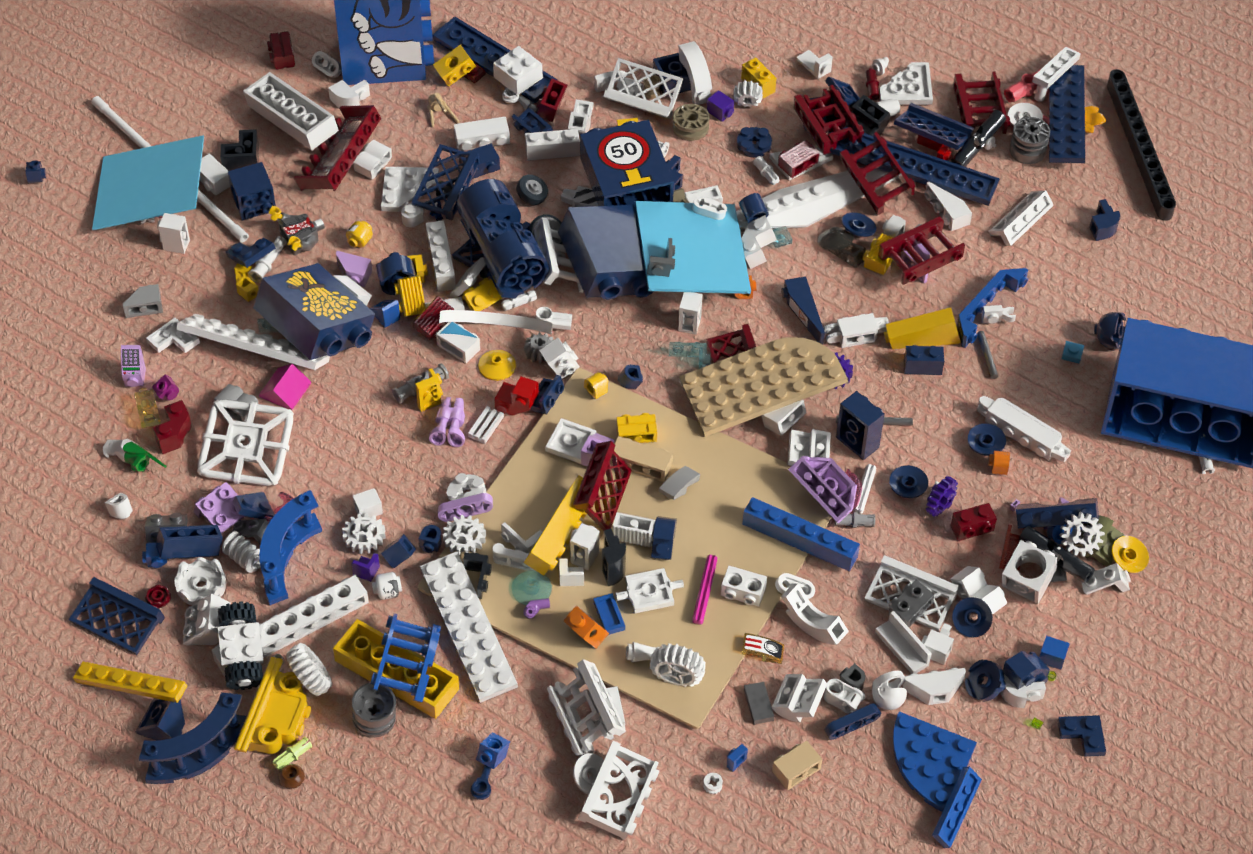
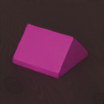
M291 363L279 367L260 392L259 397L292 411L310 386L311 381Z

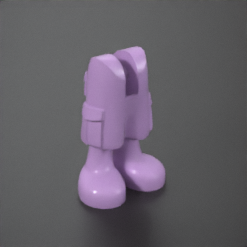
M445 397L442 400L435 420L438 425L429 434V441L437 446L444 444L446 427L450 425L447 436L449 444L453 447H461L464 444L465 436L459 429L464 424L465 419L464 400L462 398H456L454 408L451 407V397Z

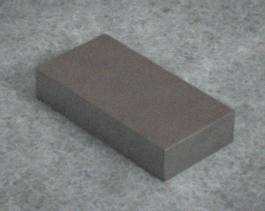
M759 682L744 685V692L753 724L774 721V714L765 683Z

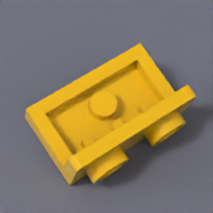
M488 278L478 283L479 287L474 289L472 286L463 292L465 295L462 296V301L465 300L471 311H482L503 299L499 295L492 279L489 280Z

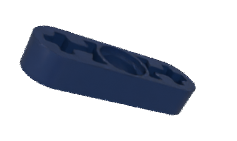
M873 703L832 721L824 728V731L830 740H834L876 721L882 713L877 705Z

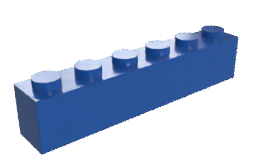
M754 497L751 498L743 511L742 525L849 572L858 558L859 543Z

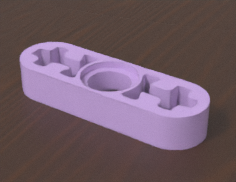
M480 493L442 503L438 506V518L441 521L448 522L453 521V517L461 519V515L466 518L469 515L474 516L489 512L493 508V498L488 493ZM464 505H467V506H469L470 508L464 510V509H461L460 507H461V506H464Z

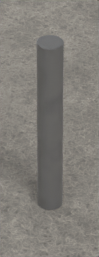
M979 331L977 336L991 379L998 378V373L984 331Z

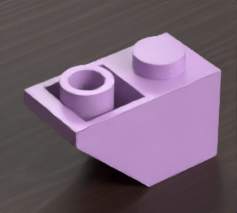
M598 433L590 435L581 450V464L588 466L597 443L607 441L614 443V439Z

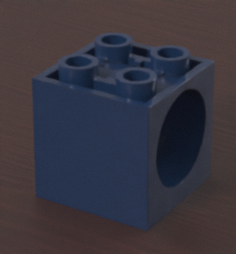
M262 162L228 171L231 194L242 221L268 214L271 207L276 206L273 186Z

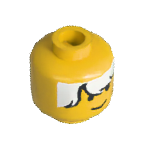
M355 221L346 231L347 242L352 247L363 248L373 236L372 227L365 221Z

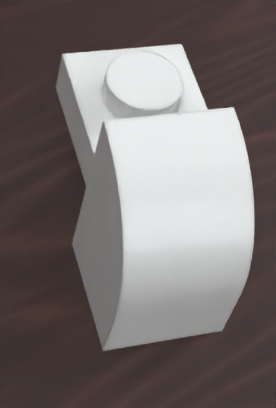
M343 80L328 87L329 98L338 108L340 106H359L361 100L370 96L369 83L366 80L351 88Z
M576 99L574 111L570 115L568 130L578 129V134L589 131L593 102Z
M1004 674L1006 687L1000 693L1002 698L1011 706L1025 708L1027 700L1034 702L1043 699L1046 690L1045 682H1033L1027 687L1023 686L1017 689Z

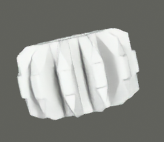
M746 80L743 83L738 82V85L734 88V101L739 106L743 105L744 108L746 106L750 108L758 106L763 96L762 87L757 82L753 83L752 80L750 82Z

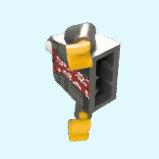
M272 206L269 214H272L271 219L273 221L278 219L280 234L286 239L287 245L294 255H298L303 251H311L314 245L318 243V231L325 228L321 218L312 222L307 214L288 215L281 212L276 206Z

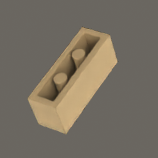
M618 436L614 451L630 467L633 473L665 482L673 464V453ZM612 458L610 459L611 466H613Z

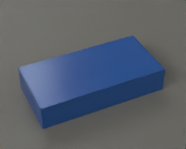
M613 593L593 598L601 624L609 632V635L624 631L625 623Z

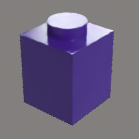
M718 90L707 99V111L723 122L734 113V100Z

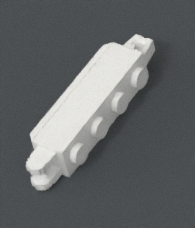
M988 396L979 398L977 410L986 417L985 422L997 426L1006 436L1013 438L1022 446L1029 448L1038 456L1048 461L1053 457L1065 462L1070 456L1071 450L1061 443L1062 435L1054 428L1004 398H998L996 401L988 398Z

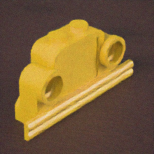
M270 658L234 750L245 753L247 751H259L274 754L281 749L282 744L292 745L297 741L298 736L302 735L304 730L303 723L305 718H309L311 706H308L306 695L303 693V684L295 673L279 672L283 659Z

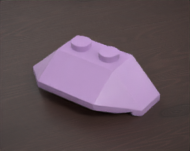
M802 456L788 469L837 523L842 521L853 510L857 485L832 458Z

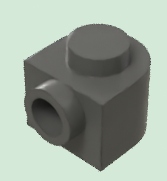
M855 663L850 668L846 667L840 673V680L859 690L864 688L865 672Z

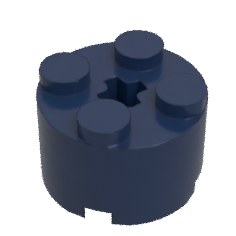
M398 252L391 253L389 257L376 265L381 289L388 295H395L394 284L397 283V279L416 276L412 260L407 256L400 255Z

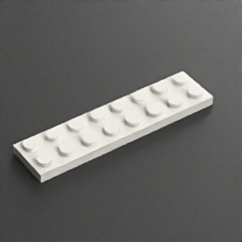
M193 314V316L177 323L176 330L313 370L328 363L330 356L326 355L309 360L288 340L273 339L268 334H256L251 329L242 330L237 325H225L220 320H208L199 314Z
M458 552L420 566L479 702H484L518 688V683Z

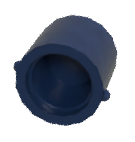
M758 193L750 194L739 202V206L748 224L766 215V218L769 215Z

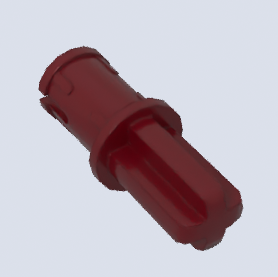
M869 68V70H866V87L868 88L869 99L877 100L880 97L878 90L879 81L877 80L876 70Z

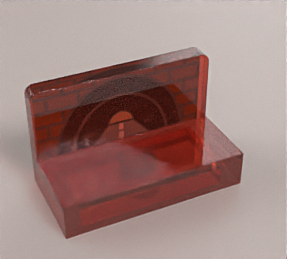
M1008 524L999 569L1006 568L1020 542V535L1011 533L1012 525Z

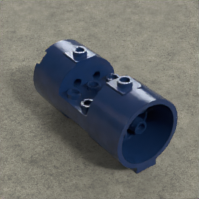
M485 179L466 188L459 196L456 206L461 217L460 221L472 244L481 247L484 253V262L488 268L487 272L499 295L503 298L516 299L518 295L524 294V290L532 286L534 289L538 287L547 277L549 266L532 233L528 230H523L520 224L521 213L506 185L497 179Z

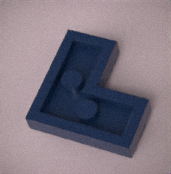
M262 238L250 247L241 242L236 243L225 252L228 258L247 268L276 248L273 242Z
M1100 715L1058 717L1060 739L1081 738L1084 757L1106 755Z

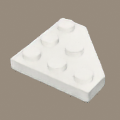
M911 62L907 69L897 73L891 78L889 83L883 84L879 90L880 101L897 99L900 105H909L911 103L916 105H932L933 96L929 62Z
M385 167L381 210L400 212L405 205L413 200L428 168ZM439 168L433 169L434 174L439 173ZM435 180L426 183L427 189L436 186Z

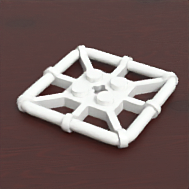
M231 400L214 401L205 433L202 434L203 443L198 460V474L207 478L233 481L235 484L242 482L263 486L277 485L282 474L286 452L289 451L290 447L288 443L294 413L290 409L261 405L253 401L251 403ZM224 407L248 410L247 422L233 421ZM218 411L229 424L226 435L213 434ZM256 412L278 415L265 425L253 423ZM285 421L281 443L266 441L268 431ZM248 438L250 443L243 446L240 442ZM212 441L224 442L222 453L206 462L210 443ZM264 448L279 450L274 474L271 473L262 460ZM225 459L238 460L235 474L210 470ZM244 461L258 463L268 478L241 475Z

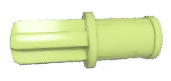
M303 737L293 746L286 747V751L272 761L274 767L281 770L292 761H297L300 755L312 748L311 742L304 745L308 738Z

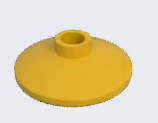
M491 350L480 358L478 367L480 373L485 378L501 381L509 378L514 373L516 361L510 353L504 350Z
M1122 536L1112 545V557L1115 563L1124 571L1138 573L1147 567L1149 562L1148 550L1137 538Z

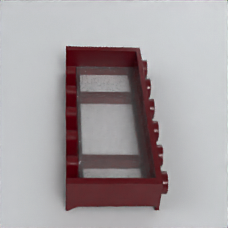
M374 105L339 107L345 118L343 122L340 118H335L339 131L328 138L330 142L328 146L325 142L317 146L322 154L320 158L317 154L310 155L309 159L314 166L311 170L309 166H303L301 170L304 176H294L293 178L301 191L304 189H333V191H336L381 120V116Z

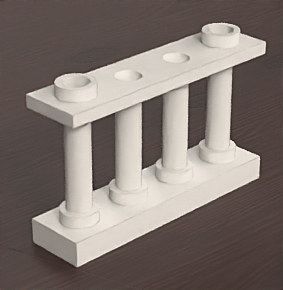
M542 217L533 230L535 240L549 266V272L544 283L551 285L557 277L575 281L578 284L579 292L583 293L576 273L559 270L557 264L571 268L573 266L570 259L556 256L555 251L566 253L563 245L554 243L552 237L560 239L558 231L551 229L549 220Z

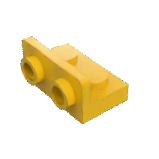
M432 368L428 369V379H423L416 383L417 405L421 412L442 404L441 396L443 392L440 387L442 380L438 373L435 374Z

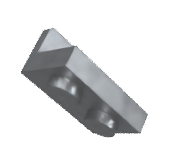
M173 513L166 516L160 514L148 516L145 524L146 542H157L159 527L187 526V514Z

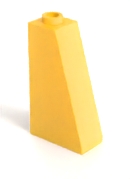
M951 307L886 324L887 332H884L886 343L890 342L892 349H903L906 346L912 345L940 346L961 343Z

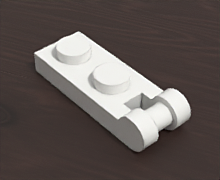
M501 543L493 546V560L495 563L538 573L524 564L529 553H525L522 550L504 548V545Z

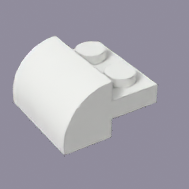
M812 429L811 433L791 430L789 435L788 465L792 466L802 456L829 458L831 433Z
M786 674L772 709L781 717L794 722H801L802 717H813L827 683L824 679H806L803 674Z

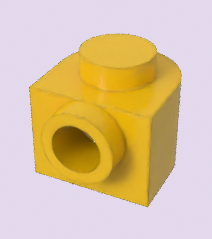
M597 372L584 380V388L597 399L608 392V379L604 374Z

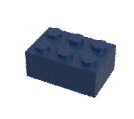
M855 391L840 403L836 438L862 460H865L880 447L885 413H883L881 408L872 404L866 396Z

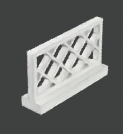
M618 58L608 89L605 90L603 97L671 119L673 115L672 110L683 78ZM621 63L628 65L630 70L623 75L619 71ZM642 69L646 76L637 80L634 72ZM632 74L635 82L626 86L623 78ZM658 74L662 81L653 85L650 77ZM621 79L624 88L618 91L614 90V83ZM648 79L651 87L642 91L639 83ZM671 79L676 80V87L669 91L666 82ZM637 84L640 93L633 96L628 89ZM664 84L667 92L658 96L655 88ZM653 89L656 98L649 101L644 94ZM667 95L671 98L669 107L664 106L660 100Z
M884 555L876 576L865 596V601L889 610L890 600L902 594L898 583L906 581L912 584L917 580L931 592L935 593L933 602L935 608L925 611L915 622L939 631L953 600L957 596L958 585ZM882 572L891 575L892 581L882 584L880 579ZM895 584L898 593L888 596L885 587ZM882 589L885 596L880 599L871 597L873 591ZM940 596L948 599L947 604L939 607L935 598ZM937 612L940 619L936 624L929 621L927 615Z

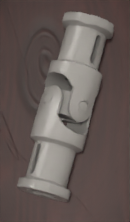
M442 363L433 369L435 374L438 373L441 380L449 378L448 371ZM428 370L423 372L422 375L406 381L405 385L392 389L393 396L399 404L403 403V400L410 396H416V383L429 378Z

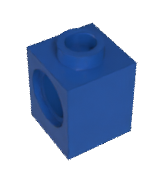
M492 732L480 743L476 760L495 769L506 758L510 741Z

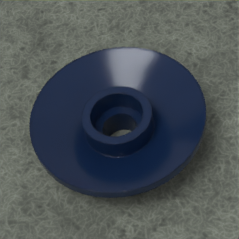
M847 213L841 220L843 227L857 236H872L877 229L872 219L860 213Z
M978 424L968 433L967 440L970 448L980 455L989 456L994 451H1002L1005 448L1006 436L995 425Z
M904 465L896 468L891 473L889 483L891 489L897 495L904 498H917L926 492L928 477L920 468Z
M968 597L957 603L953 610L952 619L954 626L961 634L974 638L984 635L990 629L993 615L991 608L985 601L976 597ZM972 613L977 614L976 620L971 618Z

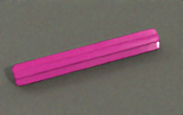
M709 554L706 559L692 618L694 624L701 625L704 621L718 558L716 555Z

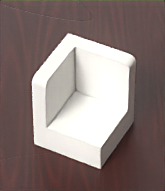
M373 488L353 495L357 514H361L364 517L368 513L370 518L373 515L383 514L382 503L376 489Z
M559 559L560 586H584V568L568 567L567 559Z

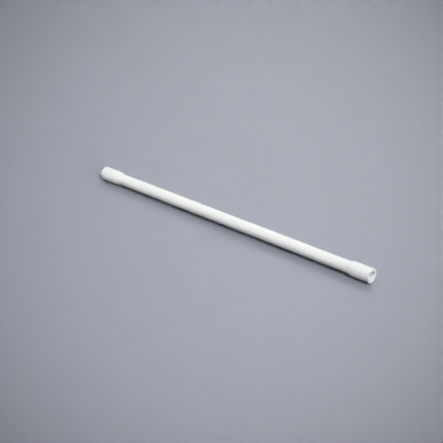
M99 96L92 99V105L107 116L140 148L151 147ZM198 189L197 201L229 229L240 242H245L249 237L248 233L235 224Z

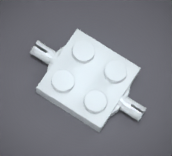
M662 568L625 576L627 591L616 592L615 595L617 601L629 599L633 605L634 612L640 613L674 606L672 590L684 588V583L682 579L671 582L666 575L665 569Z

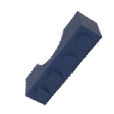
M1089 498L1055 505L1039 503L1018 504L1016 507L1017 526L1019 529L1026 528L1027 526L1067 525L1065 519L1071 521V515L1074 514L1078 517L1079 512H1082L1084 517L1088 513L1091 514V519L1096 517L1099 520L1097 498Z

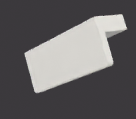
M895 611L890 612L889 620L877 627L875 633L911 674H917L929 666L931 652Z

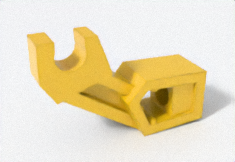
M238 263L234 268L237 293L249 302L257 297L259 288L248 276V272L252 267L246 268Z

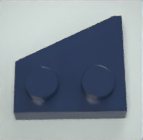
M264 492L238 495L232 501L239 515L266 519L267 521H271L275 515Z

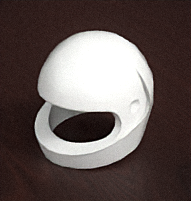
M901 671L885 673L873 681V699L880 708L895 710L904 703L907 690L899 688L905 680V676Z

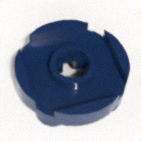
M744 127L738 134L737 148L739 151L741 149L747 157L764 156V153L771 150L772 137L766 128Z
M983 659L975 662L968 670L970 674L965 679V687L968 694L982 702L994 699L1006 687L1004 672L1000 665ZM986 676L988 680L986 684H982V682L984 681V677Z

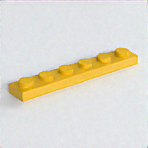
M82 661L73 677L76 683L176 703L179 702L187 688L185 681Z

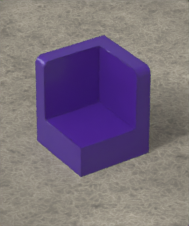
M376 553L373 554L371 559L361 556L359 561L353 560L351 563L353 576L356 575V577L372 582L380 567L379 556Z

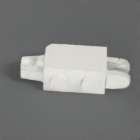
M873 313L861 314L859 316L837 319V323L828 324L823 329L826 335L829 334L826 336L828 343L840 342L841 347L845 348L875 342L877 334L887 331L886 324L889 321L887 317L875 318Z

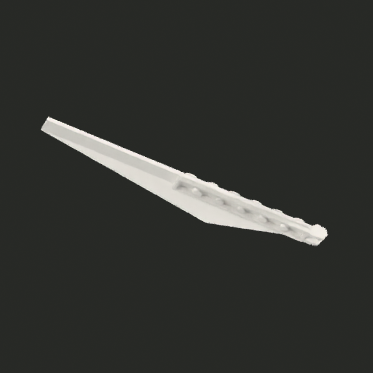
M876 168L867 173L865 178L868 182H873L889 172ZM844 171L780 189L762 198L769 212L767 220L771 228H801L820 221L863 198L864 195L849 172ZM898 176L894 177L893 179L887 181L886 183L880 185L875 189L878 190L879 188L893 182L894 180L898 179ZM740 209L736 213L741 231L747 228L748 223Z

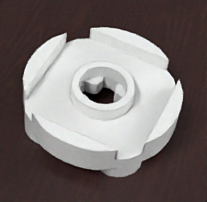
M460 473L449 484L446 493L448 499L452 501L487 492L481 477ZM464 505V506H461L460 508H461V509H469L470 507L467 506V505Z

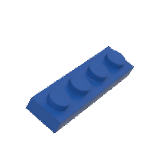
M970 766L963 767L932 834L943 848H951L982 780Z

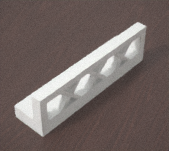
M1047 191L1030 192L988 231L990 236L1001 235L1005 245L1011 246L1053 206Z

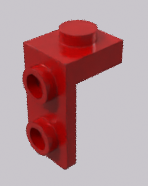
M918 135V144L938 151L937 158L949 161L952 154L950 147Z

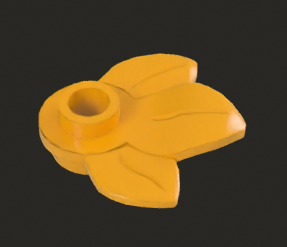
M1085 107L1086 133H1093L1094 126L1106 122L1105 117L1098 113V107Z

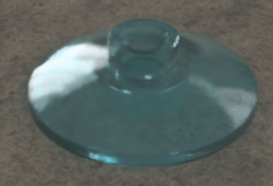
M537 571L523 572L512 583L514 598L524 605H527L531 600L549 598L552 592L549 578Z

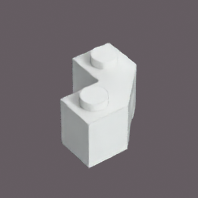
M766 215L750 222L741 238L745 259L750 269L767 261L761 248L777 240Z
M967 566L951 578L952 583L958 585L957 594L961 599L968 597L980 598L989 605L992 614L1007 604L1003 590L999 586L987 585L984 573L979 567Z

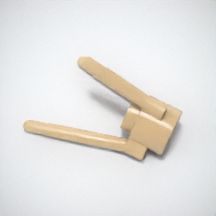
M439 93L429 96L427 108L429 110L431 127H434L433 110L447 111L456 123L460 122Z

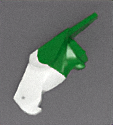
M130 439L107 440L103 446V454L109 458V455H117L123 462L131 464V469L134 472L136 470L144 472L149 465L150 458L164 468L167 467L154 455Z

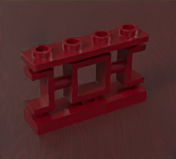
M833 85L829 86V90L823 89L822 97L810 100L807 94L804 95V98L801 94L794 96V110L823 155L830 153V148L836 149L837 141L849 138L852 143L856 141L858 143L862 142V135H864L862 125L858 124L854 113L850 112L847 102L843 101L839 90H836ZM834 114L837 119L835 121L825 123L822 119Z

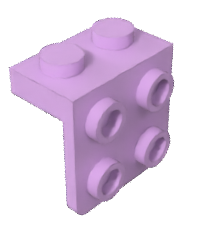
M227 482L215 487L206 497H201L195 503V515L198 518L204 515L211 525H218L221 533L245 517L237 513L232 501L238 495Z

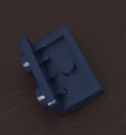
M529 107L519 117L515 114L512 115L513 125L518 131L522 130L525 133L553 131L552 126Z
M556 375L553 380L543 378L538 386L539 394L530 411L548 414L565 388L560 375Z

